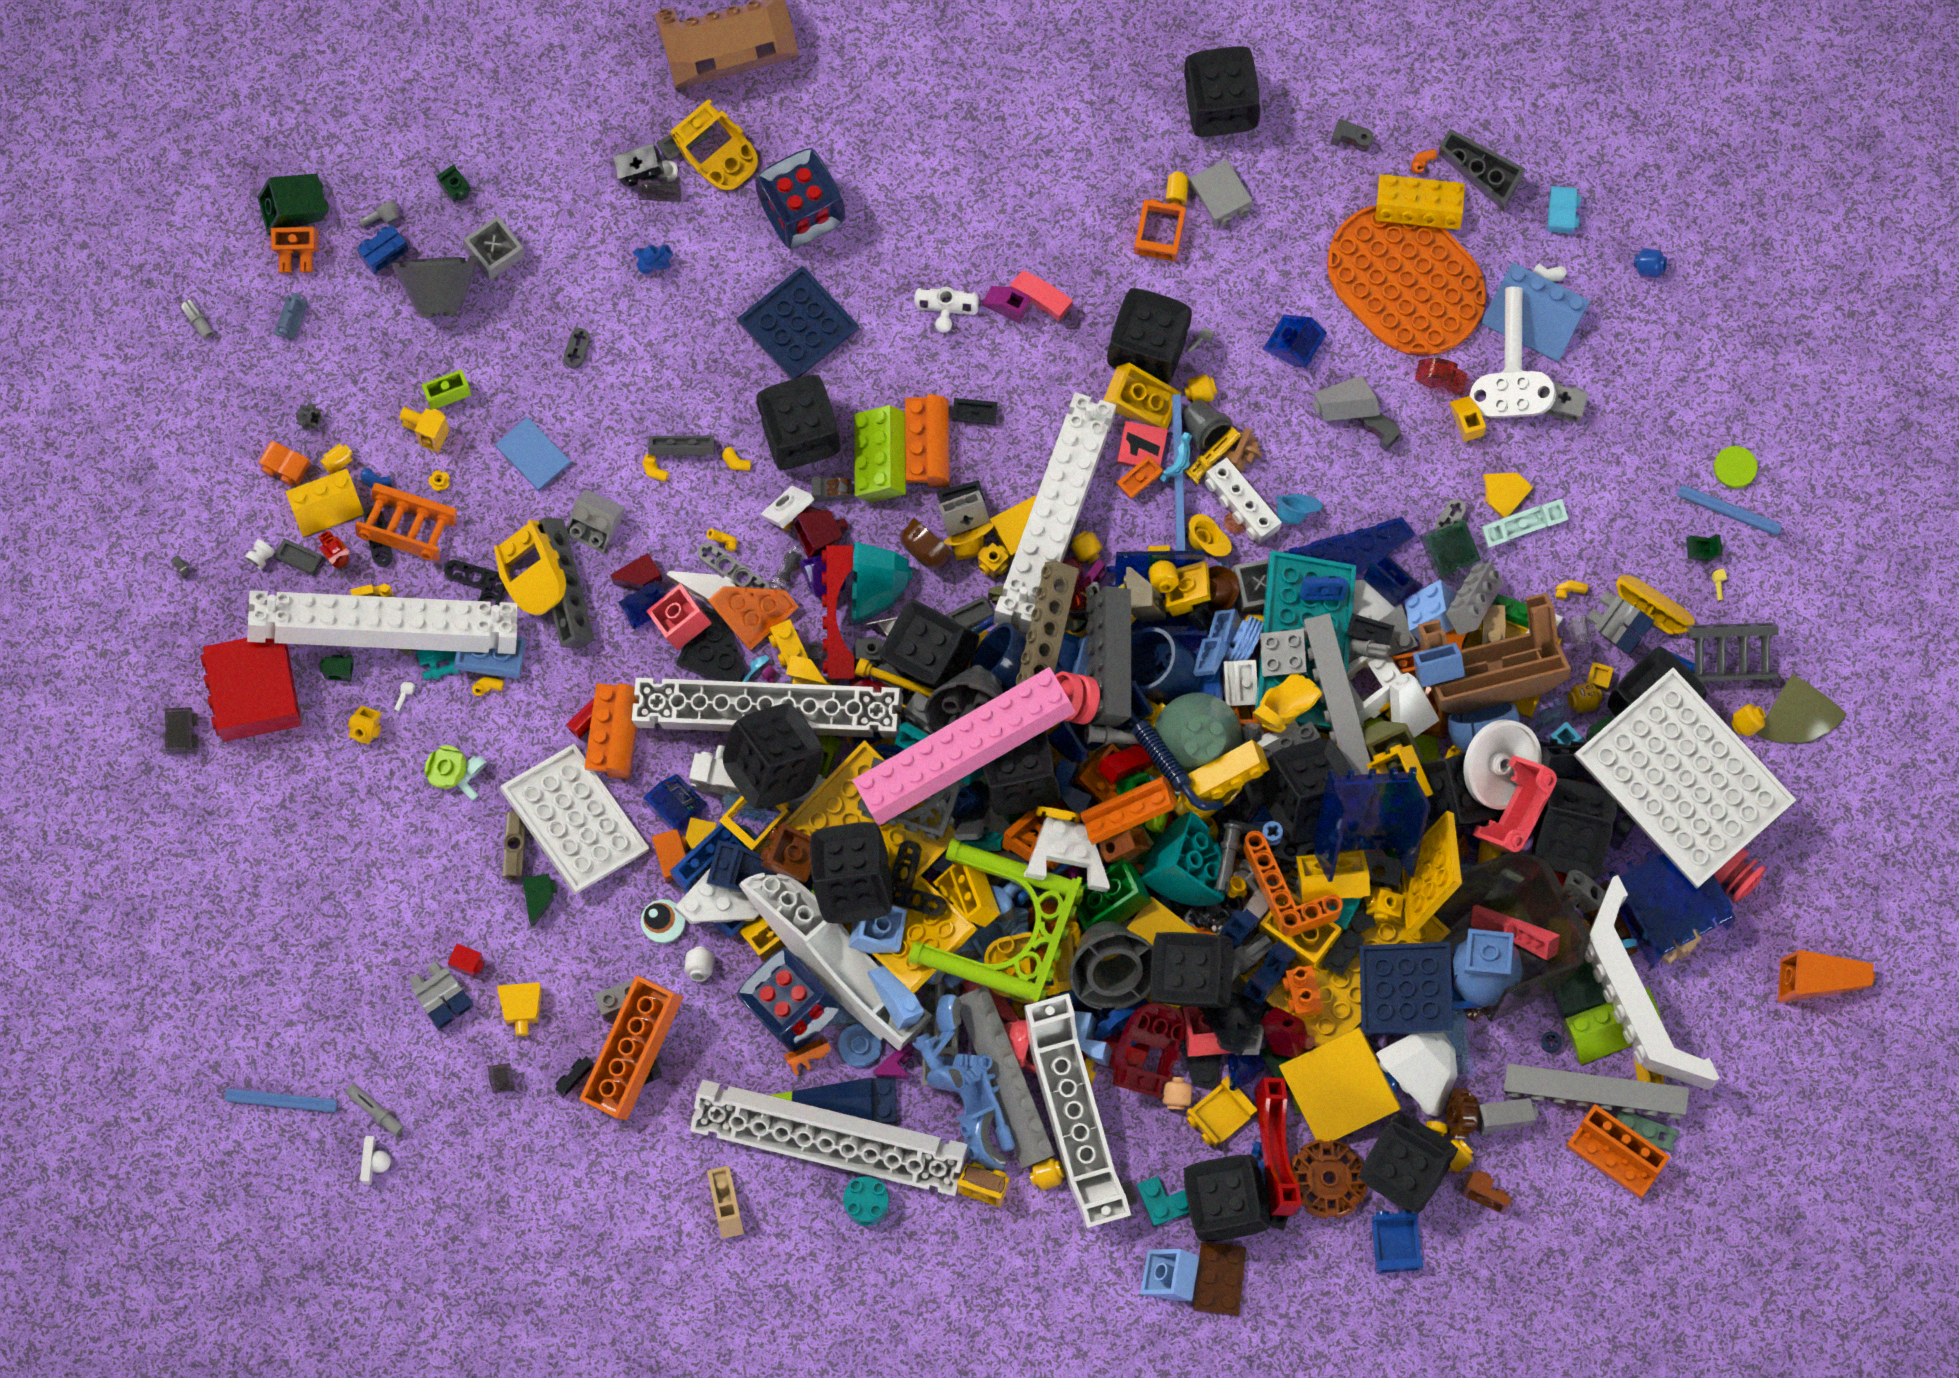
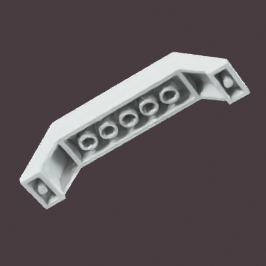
M1616 875L1607 887L1606 894L1584 945L1583 955L1588 963L1591 962L1594 968L1593 975L1598 983L1601 982L1604 988L1603 995L1607 1003H1611L1615 1010L1613 1015L1618 1024L1621 1023L1625 1030L1623 1035L1628 1044L1631 1043L1635 1050L1633 1055L1636 1062L1642 1064L1646 1070L1709 1090L1719 1080V1076L1710 1058L1703 1060L1674 1048L1614 928L1619 908L1628 896L1619 876Z
M1069 993L1026 1005L1024 1008L1030 1052L1066 1180L1084 1223L1089 1228L1130 1216L1131 1212L1127 1198L1114 1170L1078 1042L1075 1013Z

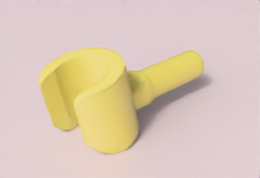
M1722 568L1712 574V579L1717 589L1718 601L1723 600L1721 581L1727 580L1726 572Z

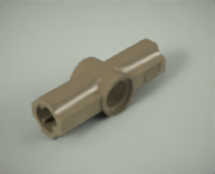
M515 811L507 812L502 878L511 881L522 879L526 826ZM516 842L520 844L517 849L509 848L511 843Z

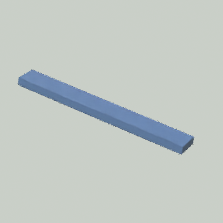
M1174 394L1172 396L1174 463L1179 455L1178 447L1181 445L1179 440L1182 437L1181 394ZM1184 471L1174 476L1178 567L1186 566Z

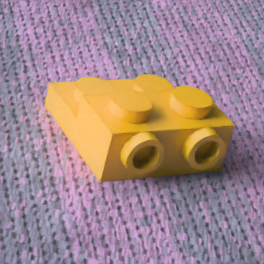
M1206 561L1177 569L1178 586L1171 592L1165 593L1166 599L1163 600L1165 610L1170 612L1173 617L1193 611V605L1211 600L1209 566Z

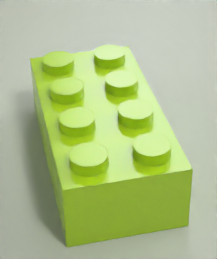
M887 405L854 414L855 497L873 503L906 495L905 412Z

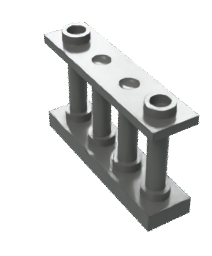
M1775 622L1686 625V634L1695 641V673L1693 674L1702 684H1706V681L1754 679L1767 683L1772 682V679H1778V673L1775 670H1770V639L1772 635H1779V626ZM1750 636H1759L1761 639L1760 671H1748V639H1750ZM1706 637H1715V640H1717V672H1704V641ZM1728 637H1737L1739 639V671L1726 672V640H1728Z

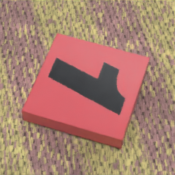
M1125 421L1117 463L1135 467L1150 455L1161 467L1168 429Z

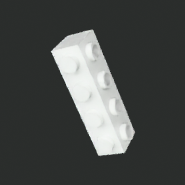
M1227 457L1206 472L1204 479L1206 487L1211 492H1215L1219 497L1220 504L1231 511L1235 522L1242 524L1246 529V534L1252 541L1255 540L1260 545L1280 530L1282 522Z

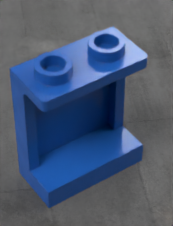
M1408 1209L1400 1210L1399 1214H1390L1389 1211L1376 1212V1215H1373L1371 1218L1376 1273L1422 1270L1423 1257H1421L1418 1213H1413Z

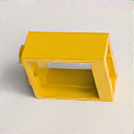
M1402 744L1396 745L1389 749L1391 753L1386 755V752L1375 755L1373 756L1374 761L1366 764L1387 814L1401 810L1433 795L1412 744L1405 747ZM1400 757L1414 789V792L1400 798L1385 764Z
M743 796L735 802L719 821L750 850L756 852L768 839L772 828H777L791 814L787 810L789 805L786 802L775 806L781 813L755 841L732 821L748 804Z

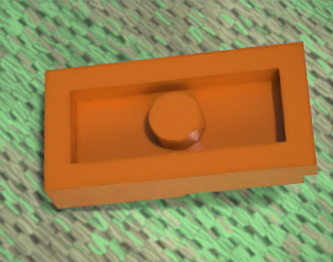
M1148 455L1118 480L1116 484L1127 497L1133 499L1161 476L1164 470Z
M822 1037L806 1044L796 1052H788L783 1056L788 1065L790 1064L793 1073L798 1075L797 1067L799 1063L804 1064L806 1069L810 1070L811 1066L808 1059L823 1058L827 1055V1052L831 1051V1048L826 1038Z

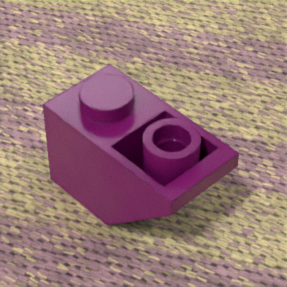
M991 286L982 302V306L1021 323L1030 307V296L1012 287Z

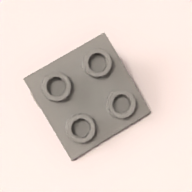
M1304 629L1260 633L1262 677L1297 673L1301 676L1302 673L1307 672Z

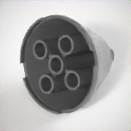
M469 256L468 261H466L465 257L427 258L405 261V265H402V261L391 262L416 312L421 313L422 318L435 317V313L443 312V316L457 315V311L462 308L479 258L478 256Z
M974 665L937 688L929 696L924 709L927 719L926 724L932 734L1003 694L1002 681L990 671L985 670L981 665Z

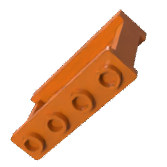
M1062 797L1059 802L1048 806V808L1067 811L1065 808L1067 807L1071 810L1070 812H1074L1064 802ZM1032 810L1023 815L1004 832L1002 848L1008 852L1012 850L1030 862L1029 859L1035 849L1038 836H1035L1036 832H1031L1037 830L1040 833L1041 823L1046 819L1044 813H1042L1041 817L1036 816V810ZM1046 860V871L1054 870L1059 863Z

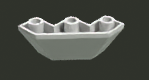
M1445 1033L1411 1034L1376 1053L1380 1059L1378 1062L1380 1067L1386 1073L1389 1072L1399 1082L1402 1090L1406 1094L1409 1093L1420 1104V1107L1427 1115L1430 1114L1435 1117L1442 1115L1458 1076L1455 1048Z

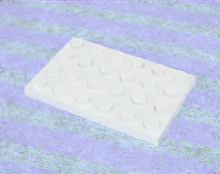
M572 744L501 785L500 791L575 895L647 853L649 847L594 771L585 770L586 759L576 745Z

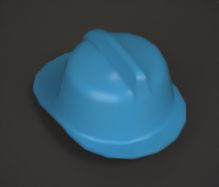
M1291 494L1277 495L1275 497L1278 502L1277 515L1284 524H1300L1308 513H1315L1322 509V503L1318 499L1307 495Z

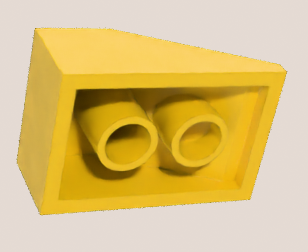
M1126 363L1116 367L1103 401L1115 404V412L1119 415L1150 426L1168 429L1173 416L1172 396L1182 393L1133 364Z

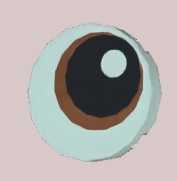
M660 899L653 901L644 909L641 915V927L648 939L658 944H667L674 942L683 933L686 920L674 910L677 903L671 900Z

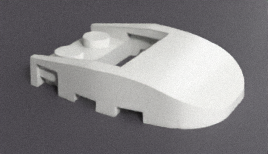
M1363 655L1348 664L1347 678L1361 727L1364 726L1365 720L1370 717L1376 718L1381 713L1379 710L1387 702L1390 703L1389 685L1399 675H1402V672L1391 656L1385 658L1373 656L1369 658ZM1364 667L1366 669L1370 667L1383 687L1363 702L1350 681L1356 676V672Z

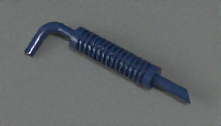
M1131 709L1129 721L1134 726L1131 733L1157 768H1159L1163 776L1168 779L1175 792L1182 791L1188 801L1202 811L1223 809V801H1204L1193 792L1189 786L1191 778L1147 720L1140 721Z

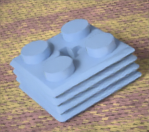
M1251 615L1247 621L1242 620L1224 659L1227 661H1243L1250 658L1260 638V633L1263 631L1261 619L1257 620V617L1253 618V615Z

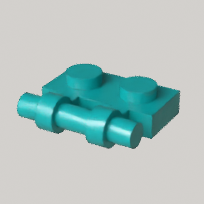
M416 650L420 666L430 665V670L422 672L424 680L432 678L436 680L440 679L442 675L450 673L454 675L461 671L454 670L456 651ZM449 660V665L437 668L436 663Z

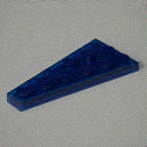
M1399 517L1378 523L1376 526L1369 528H1360L1348 534L1343 533L1311 542V544L1302 547H1293L1288 551H1284V553L1356 565L1357 576L1415 537V533L1404 518Z

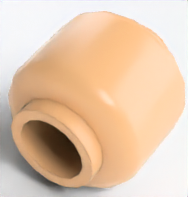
M1172 1077L1170 1082L1166 1081L1164 1083L1162 1103L1167 1105V1109L1185 1110V1106L1191 1104L1192 1085L1184 1082L1185 1078Z

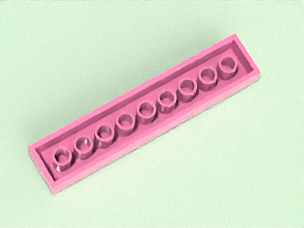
M1048 667L853 779V782L879 826L1076 712L1051 668Z

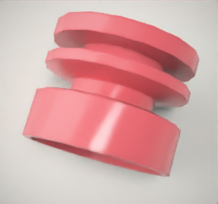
M1744 847L1709 878L1716 887L1723 885L1725 882L1729 884L1724 893L1726 896L1735 889L1736 893L1731 898L1734 903L1749 895L1760 883L1763 874L1767 870L1764 865H1761L1756 871L1753 870L1758 863L1757 859L1746 864L1745 860L1749 852Z

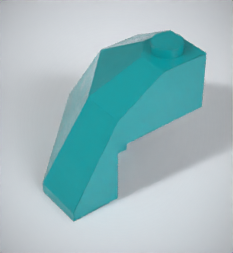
M855 542L852 625L856 626L895 605L908 587V580L913 578V567H909V559L895 551Z

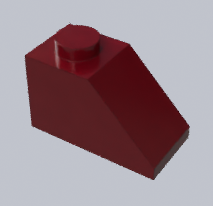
M648 553L610 575L614 585L640 591L654 590L663 580L659 569Z

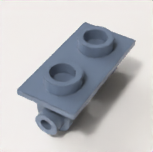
M293 293L292 296H287L273 334L292 340L295 339L308 304L307 300L300 299V294Z

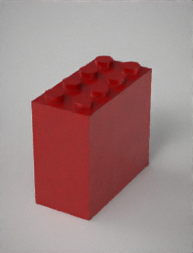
M247 638L203 646L204 654H201L200 657L202 666L205 668L206 674H208L204 675V681L211 695L208 696V703L213 713V717H211L212 726L216 731V735L221 736L223 742L302 726L287 644L274 643V639L266 638L265 643L247 642Z

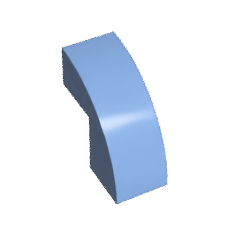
M1074 1011L1080 1049L1094 1062L1109 1066L1112 1048L1107 1042L1093 1040L1098 1020L1092 1013Z

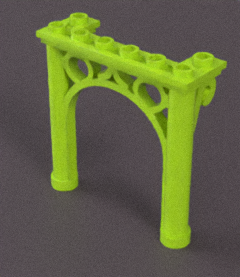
M952 838L945 859L1015 882L1028 893L1035 910L1033 933L1027 945L1020 953L1012 959L998 964L980 963L918 941H914L908 963L914 965L919 963L1008 993L1012 999L1022 1003L1033 1004L1047 1000L1048 990L1045 989L1047 981H1052L1055 969L1052 968L1054 960L1059 961L1062 948L1059 947L1061 940L1066 941L1070 930L1069 927H1066L1069 919H1074L1077 910L1076 905L1080 906L1083 899L1085 886L1081 885L1082 878L1077 877V879L1072 878L1071 880L1047 871V876L1044 880L1024 877V873L1028 865L963 844L961 840ZM1031 885L1047 891L1037 897ZM1047 898H1054L1058 902L1057 910L1053 914H1045L1040 904ZM1041 918L1044 921H1054L1058 918L1052 935L1046 931L1045 922H1041ZM1046 944L1048 948L1043 962H1041L1040 956L1030 951L1032 949L1036 951L1039 946ZM1025 958H1032L1036 961L1037 966L1032 974L1026 975L1020 971L1019 962ZM1014 966L1018 977L1000 971Z

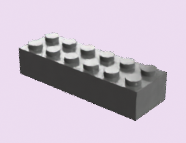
M1105 586L1093 595L1086 605V611L1088 612L1086 626L1088 634V644L1086 647L1088 665L1086 674L1097 681L1100 689L1099 706L1089 724L1097 727L1109 725L1112 729H1115L1131 718V589Z

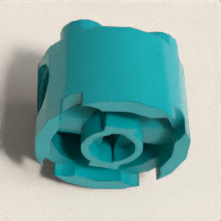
M869 1176L859 1177L851 1180L843 1195L844 1210L855 1224L872 1226L886 1216L889 1208L888 1192L885 1185L878 1179Z

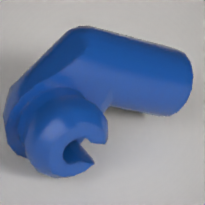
M364 468L361 471L360 478L369 488L372 489L374 483L392 487L390 476L379 478L370 468Z

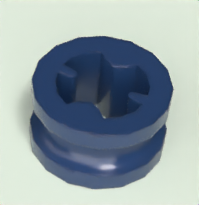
M1546 1032L1541 1039V1048L1547 1053H1554L1559 1050L1562 1040L1558 1033ZM1550 1037L1555 1038L1554 1042L1557 1043V1046L1555 1047V1045H1553L1552 1048L1548 1047V1043L1545 1041V1039L1547 1038L1549 1040Z

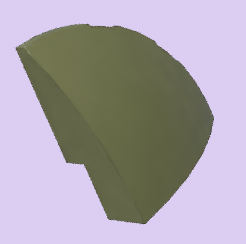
M1791 674L1765 718V726L1756 735L1781 744L1785 742L1807 743L1816 740V738L1826 733H1830L1841 723L1847 713L1819 690Z

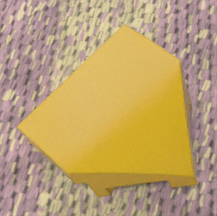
M1518 473L1483 474L1486 494L1484 501L1488 502V505L1501 518L1509 516L1533 488Z

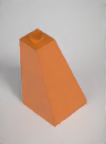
M1797 950L1780 959L1778 1002L1784 1003L1866 989L1872 986L1875 980L1874 964Z

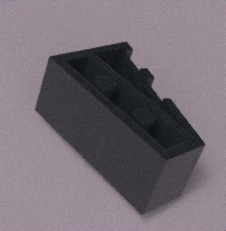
M1550 738V742L1539 741L1542 752L1541 765L1553 770L1557 778L1569 780L1595 779L1574 756L1586 744L1585 742L1571 741L1570 745L1559 744L1557 739Z

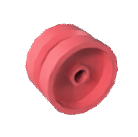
M1063 671L1057 673L1055 677L1076 712L1063 721L1083 725L1089 723L1095 716L1099 706L1100 689L1097 681L1090 676Z

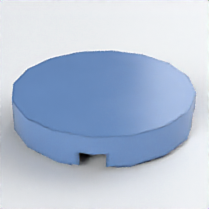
M854 1023L846 1027L840 1034L837 1041L838 1053L847 1065L855 1068H865L874 1064L880 1057L882 1040L878 1039L862 1023Z

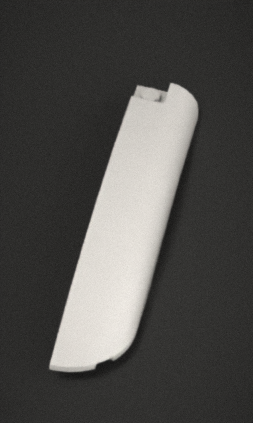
M779 873L777 875L756 874L739 884L748 899L786 947L817 977L825 989L833 994L840 1004L878 1039L882 1040L885 1038L900 1051L909 1041H913L921 1033L932 1015L922 1007L924 1012L919 1022L898 1031L867 974L869 971L879 968V966L866 952L849 947L851 935L842 924L825 922L820 913L815 895L797 880Z

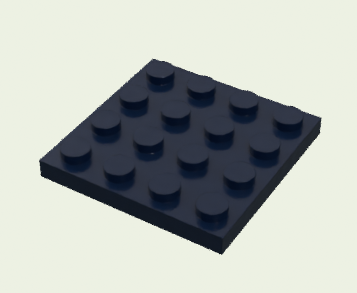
M803 265L737 318V322L791 380L801 377L859 329V325Z
M1451 942L1359 945L1361 1029L1365 1036L1453 1032Z

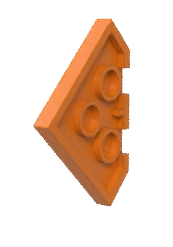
M722 586L707 600L748 650L753 649L770 633V627L782 623L799 608L797 603L784 589Z

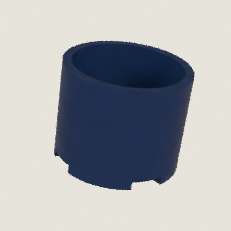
M1002 623L996 626L979 644L971 660L970 668L974 665H981L985 670L990 671L1002 681L1004 693L1016 686V677L1020 672L1021 656L1027 642L1026 634L1010 623Z
M1149 627L1137 631L1131 636V689L1146 700L1150 699L1157 705L1162 702L1166 706L1182 695L1195 693L1201 680V676L1193 674L1197 660L1196 654L1163 629Z

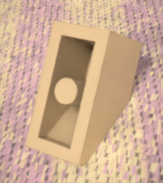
M1505 605L1490 606L1482 620L1480 645L1505 639Z

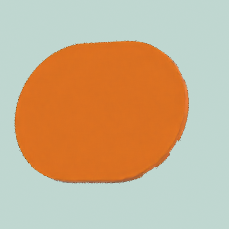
M1373 205L1359 210L1344 221L1336 231L1328 251L1327 269L1329 279L1342 303L1379 341L1402 353L1434 355L1451 350L1464 342L1473 333L1482 318L1486 303L1483 275L1473 257L1445 228L1377 221L1375 219L1376 206Z

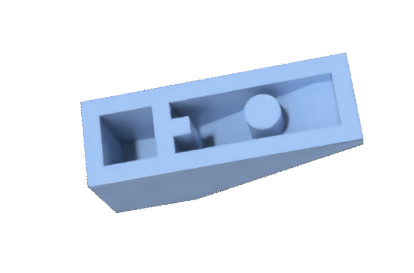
M885 966L867 973L898 1031L919 1022L924 1010L915 994Z

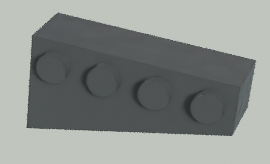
M1449 129L1439 146V155L1502 211L1505 210L1524 177V167L1452 129Z

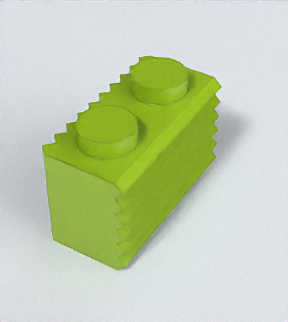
M461 369L459 371L455 370L454 373L451 372V374L446 376L443 375L442 378H435L434 381L431 380L426 382V384L422 383V389L430 410L471 396L469 385Z

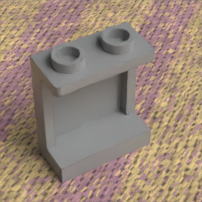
M1227 159L1189 178V187L1192 192L1197 193L1212 218V225L1214 227L1218 225L1221 227L1231 222L1233 217L1237 215L1242 217L1250 212L1252 199Z

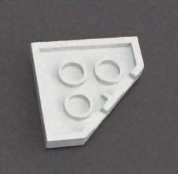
M710 869L674 908L676 912L691 924L700 922H732L735 920L754 921L760 915L745 893L707 885L706 882Z

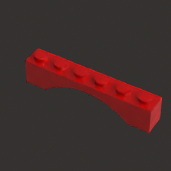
M826 545V550H822V563H826V572H822V585H826V594H822V608L827 607V616H822V628L827 630V638L823 639V652H827V661H823V674H827L828 679H854V655L847 648L840 635L836 617L837 598L846 576L853 569V545Z
M1263 1077L1254 1088L1270 1212L1271 1215L1292 1216L1302 1206L1299 1183L1291 1169L1287 1152V1091L1285 1078Z

